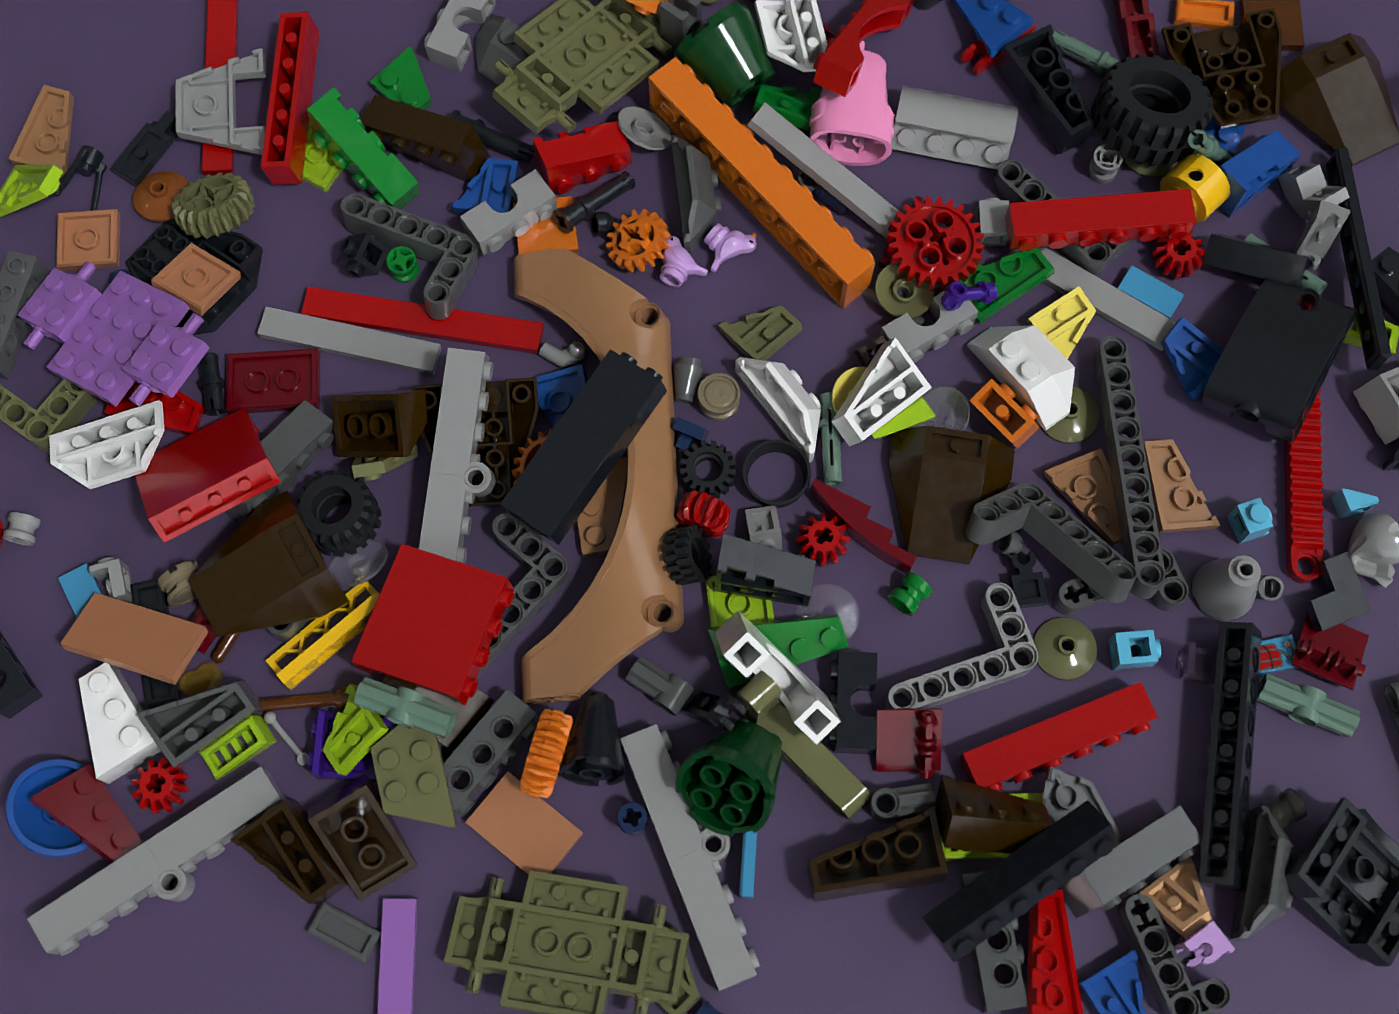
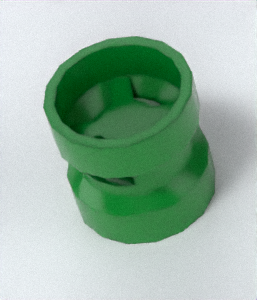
M908 572L903 577L901 586L894 588L889 593L888 598L900 611L908 616H912L919 608L918 603L921 600H926L933 591L924 579L913 572Z

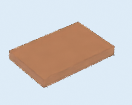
M508 771L465 822L528 875L530 870L552 874L584 834L543 799L529 796L528 793L522 792L520 781Z

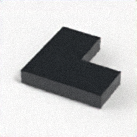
M1348 551L1317 562L1328 593L1304 602L1315 632L1326 630L1371 611Z

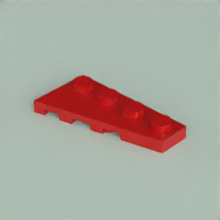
M1056 890L1055 893L1045 897L1029 909L1027 1014H1084L1063 890Z

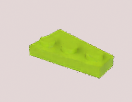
M54 164L15 165L0 189V218L52 195L60 185L59 178L63 171Z

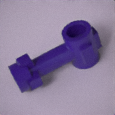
M955 281L950 283L941 297V305L946 310L954 311L959 309L964 301L977 300V302L988 304L997 298L998 290L993 282L985 283V281H978L974 288H967L963 283Z

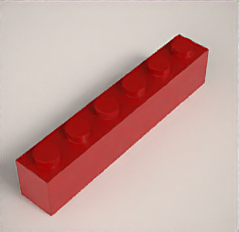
M308 12L280 13L261 160V169L273 185L302 184L309 127L307 109L311 106L320 34L319 29Z
M1191 189L1009 203L1005 215L1009 249H1019L1021 251H1030L1036 247L1047 246L1052 249H1059L1072 244L1091 246L1097 242L1120 244L1127 240L1135 239L1148 242L1160 237L1181 239L1190 234L1197 222Z
M1138 682L963 753L958 759L969 783L1000 791L1003 789L1002 783L1013 779L1014 783L1018 784L1032 778L1031 771L1043 767L1044 771L1047 772L1048 767L1057 768L1063 765L1061 761L1063 758L1072 755L1074 760L1087 756L1092 753L1090 747L1102 743L1104 748L1122 741L1120 737L1122 734L1131 731L1133 736L1146 732L1151 729L1149 723L1157 719L1158 716L1142 682Z

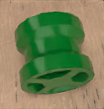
M405 246L393 248L388 253L386 263L395 281L409 283L416 279L420 269L413 250Z

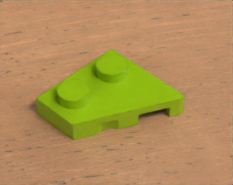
M351 683L345 693L349 694V698L343 713L337 712L333 722V730L322 750L336 772L345 776L389 730L378 713L360 708L354 704L358 685Z

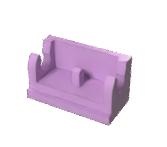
M1214 921L1207 922L1186 939L1181 936L1173 942L1177 953L1182 952L1184 948L1188 952H1193L1194 958L1186 962V967H1194L1199 963H1213L1222 955L1231 954L1236 950Z

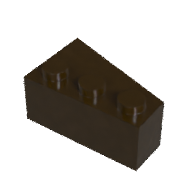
M942 775L936 796V817L944 848L1012 854L1052 825L1045 804Z
M283 800L230 839L237 846H241L254 857L253 859L260 865H264L273 872L277 879L308 904L323 903L349 884L310 825L308 817L298 801Z

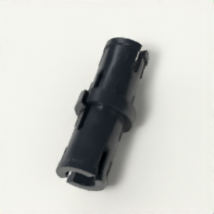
M211 352L207 353V359H205L204 355L200 361L202 380H200L199 385L200 389L204 392L206 415L217 416V410H219L220 415L226 412L222 392L225 383L223 378L220 377L219 356Z

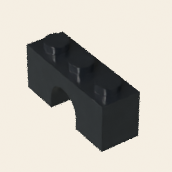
M839 651L836 661L831 660L830 680H836V692H830L829 700L841 722L829 732L828 742L829 744H834V753L873 755L876 750V717L858 714L851 705V696L858 691L875 690L877 686V653Z

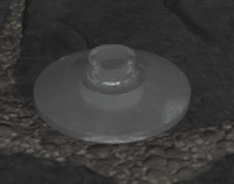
M939 386L923 395L935 412L936 417L914 425V427L934 426L965 431L970 418V407L961 391L950 386ZM949 414L947 421L944 423L945 416Z
M368 539L366 541L368 546L364 549L361 546L358 547L356 554L350 555L349 552H345L344 557L335 556L332 559L328 568L335 574L341 587H351L364 583L382 569L386 563L388 551L381 541Z
M821 584L813 587L808 607L797 606L796 619L823 616V609L830 607L834 610V614H838L848 640L854 634L859 623V608L856 600L847 590L837 585Z

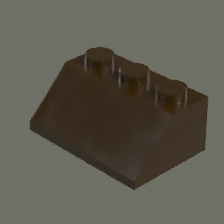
M425 390L361 391L331 395L337 457H408L428 421Z

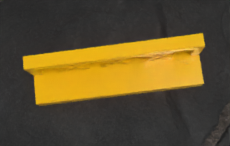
M364 578L346 593L349 602L320 618H316L265 661L274 670L281 682L292 690L366 628L380 593ZM366 589L371 596L357 608H354L355 598ZM336 613L348 614L333 628L329 629L331 617ZM324 624V629H319ZM311 634H323L321 638L304 650L305 641ZM287 654L298 655L297 658L283 669L277 664Z

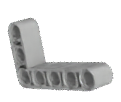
M1001 582L994 583L989 586L981 600V607L997 645V650L894 685L886 697V709L932 708L1028 674L1038 662L1039 656L1011 587ZM990 595H1000L1004 599L1005 605H994L990 600ZM1008 623L1013 625L1017 634L1015 636L1005 634L1002 630V624ZM1023 653L1026 655L1029 662L1028 665L1022 666L1016 663L1014 654ZM993 663L996 665L999 675H988L984 670V664ZM962 673L966 675L969 679V685L963 687L956 684L954 674ZM927 683L936 685L939 689V695L937 697L928 696L924 692L923 686ZM899 693L906 695L909 699V706H897L893 701V695Z

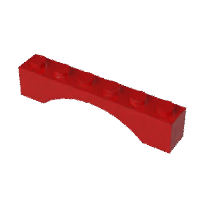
M863 0L858 13L854 11L849 18L847 26L844 24L841 26L836 39H830L825 53L820 52L813 65V69L816 70L813 82L846 97L856 84L864 61L859 43L874 33L899 29L909 16L914 0Z

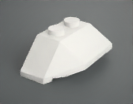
M756 0L754 6L766 55L802 72L816 71L813 69L814 62L820 52L825 53L828 45L817 1Z
M1035 325L991 327L967 343V347L1000 383L1004 382L1016 394L1014 398L1022 406L1024 404L1028 405L1037 414L1038 417L1035 421L1045 431L1070 414L1075 367Z
M744 357L738 358L735 362L736 374L789 441L798 446L807 456L809 463H811L814 459L821 412L819 400L813 393L810 392L808 394L801 386L802 380L793 369L789 371L784 363Z
M157 400L50 435V464L89 489L146 472L165 431L163 402Z

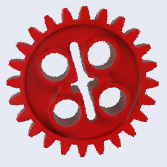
M926 196L923 204L918 199H914L912 208L905 204L902 208V213L896 212L893 219L894 222H891L888 228L890 232L886 237V241L890 244L886 252L894 254L890 260L891 264L900 263L897 270L898 274L905 271L908 273L907 282L916 278L918 288L923 282H928L930 291H932L935 283H938L940 289L944 291L948 282H959V279L966 282L969 273L974 274L977 265H979L983 257L980 254L985 245L980 242L984 237V233L976 232L980 226L979 222L970 223L973 216L972 212L966 215L962 214L964 205H960L955 209L953 208V199H950L945 205L942 204L941 196H938L935 203H932L929 196ZM936 223H943L947 228H941ZM909 233H917L921 238H914ZM949 248H956L961 254H955ZM922 258H929L934 264H927Z

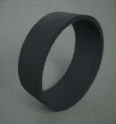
M775 439L758 444L748 453L744 460L742 474L746 488L755 501L764 506L782 508L796 502L805 492L811 478V467L807 456L798 446L785 440ZM779 452L795 459L800 465L804 477L800 493L789 500L779 502L769 501L758 496L749 486L748 474L752 464L759 457L767 453Z

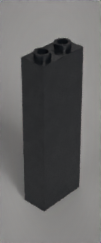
M611 349L608 351L500 503L509 514L558 546L667 392L661 381L663 377L657 371L650 367H647L646 370L636 365L638 362L625 352L619 355Z

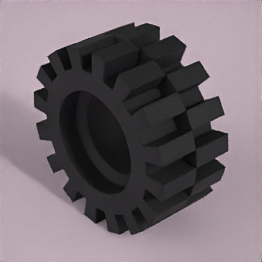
M706 440L700 441L699 446L696 443L692 444L690 451L686 449L683 453L684 457L680 461L681 483L683 486H686V491L706 492L708 495H715L717 499L720 498L722 493L726 495L729 492V487H732L734 484L736 463L733 460L731 451L727 452L726 446L723 444L720 447L717 446V441L711 440V444H706ZM705 460L715 462L720 468L719 475L711 481L700 479L695 471L700 462Z
M697 525L671 529L666 533L667 536L664 537L663 541L666 545L663 546V552H666V556L663 559L664 562L668 563L666 570L668 573L671 572L670 578L672 581L675 580L677 585L703 582L708 580L707 577L711 575L709 570L712 569V564L710 563L712 554H709L708 550L711 548L710 543L706 544L707 536L702 534L703 530L698 528Z

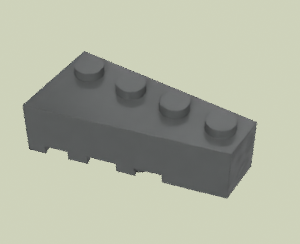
M304 400L261 441L281 483L234 506L224 513L241 525L259 505L289 490L322 450L327 449L333 442V420Z
M1178 806L1132 834L1130 838L1121 841L1111 853L1098 859L1087 867L1083 873L1070 879L1059 887L1058 890H1063L1064 900L1076 918L1099 907L1107 911L1122 901L1118 895L1127 890L1129 895L1146 886L1144 878L1152 874L1155 879L1172 869L1169 865L1170 861L1176 858L1180 863L1195 854L1196 851L1193 846L1200 843L1202 837L1182 807Z

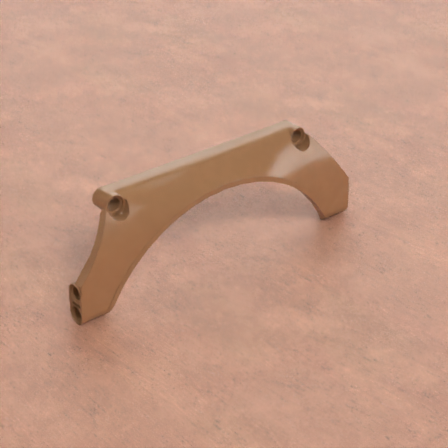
M566 248L530 252L514 257V297L550 312L569 325L585 340L600 362L611 349L619 355L622 352L629 354L638 362L636 365L644 370L647 367L654 369L663 377L661 381L667 392L628 446V475L623 510L616 535L603 565L591 586L574 609L549 635L530 649L521 659L522 701L525 704H548L581 699L588 689L631 652L659 635L662 631L667 633L676 632L684 623L682 585H677L675 580L672 581L670 578L671 572L668 573L666 570L668 563L664 562L663 559L666 556V552H663V546L666 545L663 541L664 537L667 536L666 533L671 529L680 528V524L677 521L679 503L675 430L673 429L675 418L670 320L657 304L649 303L646 297L577 254ZM658 317L653 324L648 325L651 319ZM671 609L670 618L665 622H661L663 612Z

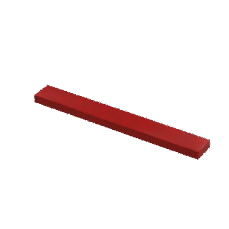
M208 0L205 69L211 67L213 70L228 64L229 59L237 57L239 0ZM203 143L202 172L204 176L208 174L211 176L216 175L219 172L223 175L227 173L234 174L235 149Z
M307 287L301 314L359 327L539 354L544 331L543 322L454 309L449 317L436 320L428 316L425 304L315 287Z

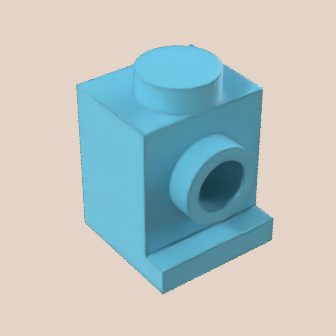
M1261 498L1239 504L1227 515V519L1239 544L1266 536L1273 527L1271 511L1263 504Z
M1154 630L1114 633L1108 640L1113 671L1152 667L1158 662V658L1161 657V644L1159 639H1155ZM1132 647H1133V648H1136V649L1138 650V652H1139V656H1138V657H1133V656H1132V654H1131V648H1132Z

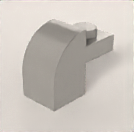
M1301 163L1278 177L1287 201L1297 214L1306 220H1310L1321 199L1339 206L1341 202L1350 198L1346 187L1327 186L1320 164Z

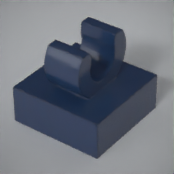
M677 417L673 425V429L681 433L676 447L683 451H686V449L688 451L691 450L694 439L698 441L706 440L709 433L705 428L680 417Z

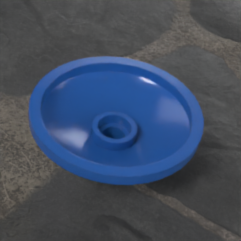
M61 759L43 761L26 769L15 780L6 798L5 817L10 832L24 848L37 855L50 858L72 856L89 848L81 842V838L65 826H60L49 817L46 811L40 807H35L29 802L32 796L85 767L84 765Z

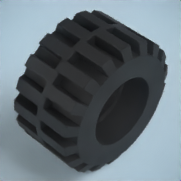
M338 470L336 475L332 471H327L322 478L319 475L313 477L314 482L312 484L306 483L303 486L305 492L303 494L298 493L296 500L299 504L296 506L304 519L302 521L318 550H322L328 556H332L335 553L337 557H344L345 552L353 555L357 553L356 549L358 547L366 548L368 546L366 541L369 538L374 540L377 534L374 529L380 528L381 521L378 517L382 516L381 509L378 506L379 503L362 479L354 478L353 473L347 475L343 470ZM342 504H352L349 513L341 521L325 524V519L333 508Z

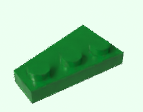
M1036 247L1030 251H1021L1002 257L1000 261L982 266V264L977 265L974 274L969 273L966 282L960 279L959 282L963 283L967 288H974L978 281H985V283L993 282L998 290L997 298L991 303L984 304L983 302H977V300H970L978 311L976 320L981 324L1052 276L1055 271L1054 267Z

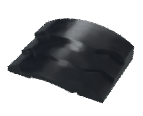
M1346 797L1341 798L1326 823L1321 824L1308 847L1299 851L1287 870L1285 878L1304 908L1336 939L1375 966H1391L1399 952V844L1383 831L1366 809H1357Z

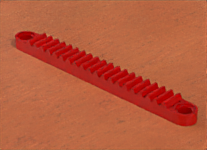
M1305 303L1307 310L1313 308L1311 304ZM1321 389L1295 441L1292 443L1284 440L1286 569L1289 577L1300 584H1308L1321 574L1317 562L1323 560V548L1325 542L1322 541L1324 529H1322L1324 517H1322L1324 510L1322 499L1324 494L1321 493L1323 482L1321 481L1323 474L1321 469L1323 462L1321 452L1323 447L1320 446L1322 435L1320 434L1322 412L1319 409L1322 400L1319 399ZM1304 559L1310 562L1312 565V573L1310 575L1299 572L1297 569L1298 560Z

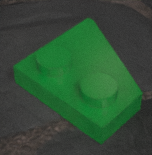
M410 46L370 81L371 87L384 98L423 110L432 105L417 59Z
M761 85L752 111L757 113L764 103H767L796 128L808 131L812 113L811 108L818 99L820 90L811 88L809 94L796 93L795 87L778 88Z

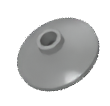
M633 106L625 107L619 112L617 116L618 126L623 134L634 144L649 150H663L668 147L671 142V132L658 116L646 109Z

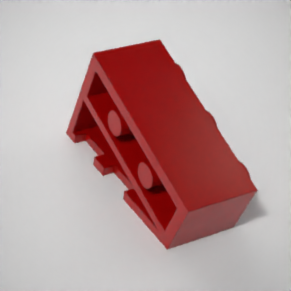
M617 121L585 127L582 130V134L569 136L567 131L561 132L557 135L558 139L543 142L541 137L533 138L538 169L554 195L558 193L565 194L575 186L585 182H595L605 174L620 172L632 164L631 149Z

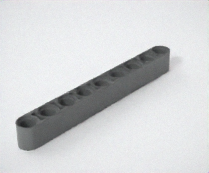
M1110 335L1102 339L1094 358V367L1124 558L1137 570V577L1130 591L1138 598L1148 599L1156 594L1163 583L1165 568L1128 346L1121 337ZM1111 379H1112V380H1116V381H1118L1119 383H1114V382L1111 381ZM1114 406L1121 407L1124 411L1118 410ZM1119 433L1126 435L1128 438L1121 437ZM1123 461L1130 462L1133 467L1127 466ZM1127 489L1136 491L1138 495L1131 494ZM1132 518L1140 519L1143 524L1134 522ZM1136 547H1143L1148 553H1142ZM1141 576L1149 577L1153 583L1145 582Z

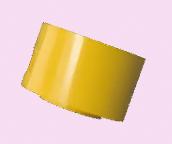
M1194 153L1187 155L1160 182V191L1191 189L1196 224L1206 220L1230 196V184L1223 171L1212 160L1203 155L1197 156ZM1199 171L1202 173L1203 178L1200 181H1194L1189 173Z

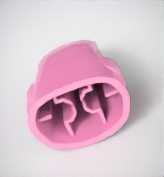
M863 40L859 44L864 61L856 84L846 97L822 87L819 98L811 108L812 113L809 123L811 128L809 138L839 163L848 166H871L883 162L892 152V138L894 136L895 115L890 106H888L886 62L880 55L864 50L865 42Z

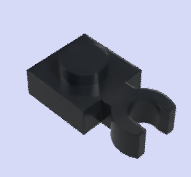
M1028 552V564L1025 565L1018 562L1016 553L1012 554L1010 566L1017 572V575H1012L1009 578V582L1020 609L1046 605L1048 599L1043 573H1033L1032 569L1036 562L1034 552Z

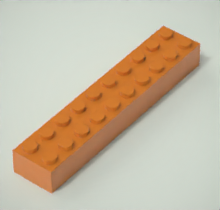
M675 57L648 77L650 108L676 135L710 158L711 169L717 170V177L724 186L842 309L857 299L871 284L875 266L872 254L866 248H861L854 241L851 232L846 227H840L833 220V215L829 209L823 205L820 206L813 199L811 191L805 185L800 186L797 183L790 169L784 164L780 165L773 158L771 150L754 138L751 129L746 124H740L734 118V114L729 106L724 103L721 104L707 84L704 83L702 85L689 65H683Z

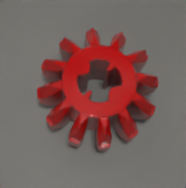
M1193 231L1181 239L1157 238L1154 243L1155 248L1151 253V258L1156 259L1154 269L1163 268V277L1172 273L1175 281L1180 279L1181 275L1186 278L1192 276L1193 272L1201 267L1202 259L1205 255V250L1200 248L1202 239L1193 240Z
M692 491L685 493L684 498L679 503L677 521L683 527L697 525L698 528L703 530L702 534H706L710 538L722 536L724 530L727 529L730 522L731 509L728 505H725L723 500L715 498V495L711 496L706 492Z
M825 513L820 514L818 522L814 517L809 516L807 519L808 525L801 524L799 526V532L802 535L796 537V544L802 545L799 549V554H810L809 559L812 560L820 559L819 564L822 568L826 566L827 559L834 565L837 564L839 560L838 555H846L847 549L844 545L850 542V537L843 535L847 529L846 525L836 526L838 520L836 516H833L830 522L826 521ZM823 536L828 538V541H825L823 544L817 542Z
M163 757L159 764L153 759L148 760V770L142 767L137 768V772L142 776L140 779H133L131 781L132 785L139 787L131 795L136 800L141 799L139 807L144 810L150 808L151 813L159 814L162 808L168 813L173 812V801L180 805L183 804L184 800L179 796L180 792L186 793L190 790L188 786L181 784L189 778L187 773L180 772L182 765L173 768L168 759ZM159 781H165V783L161 785L162 791H156V788L160 787Z

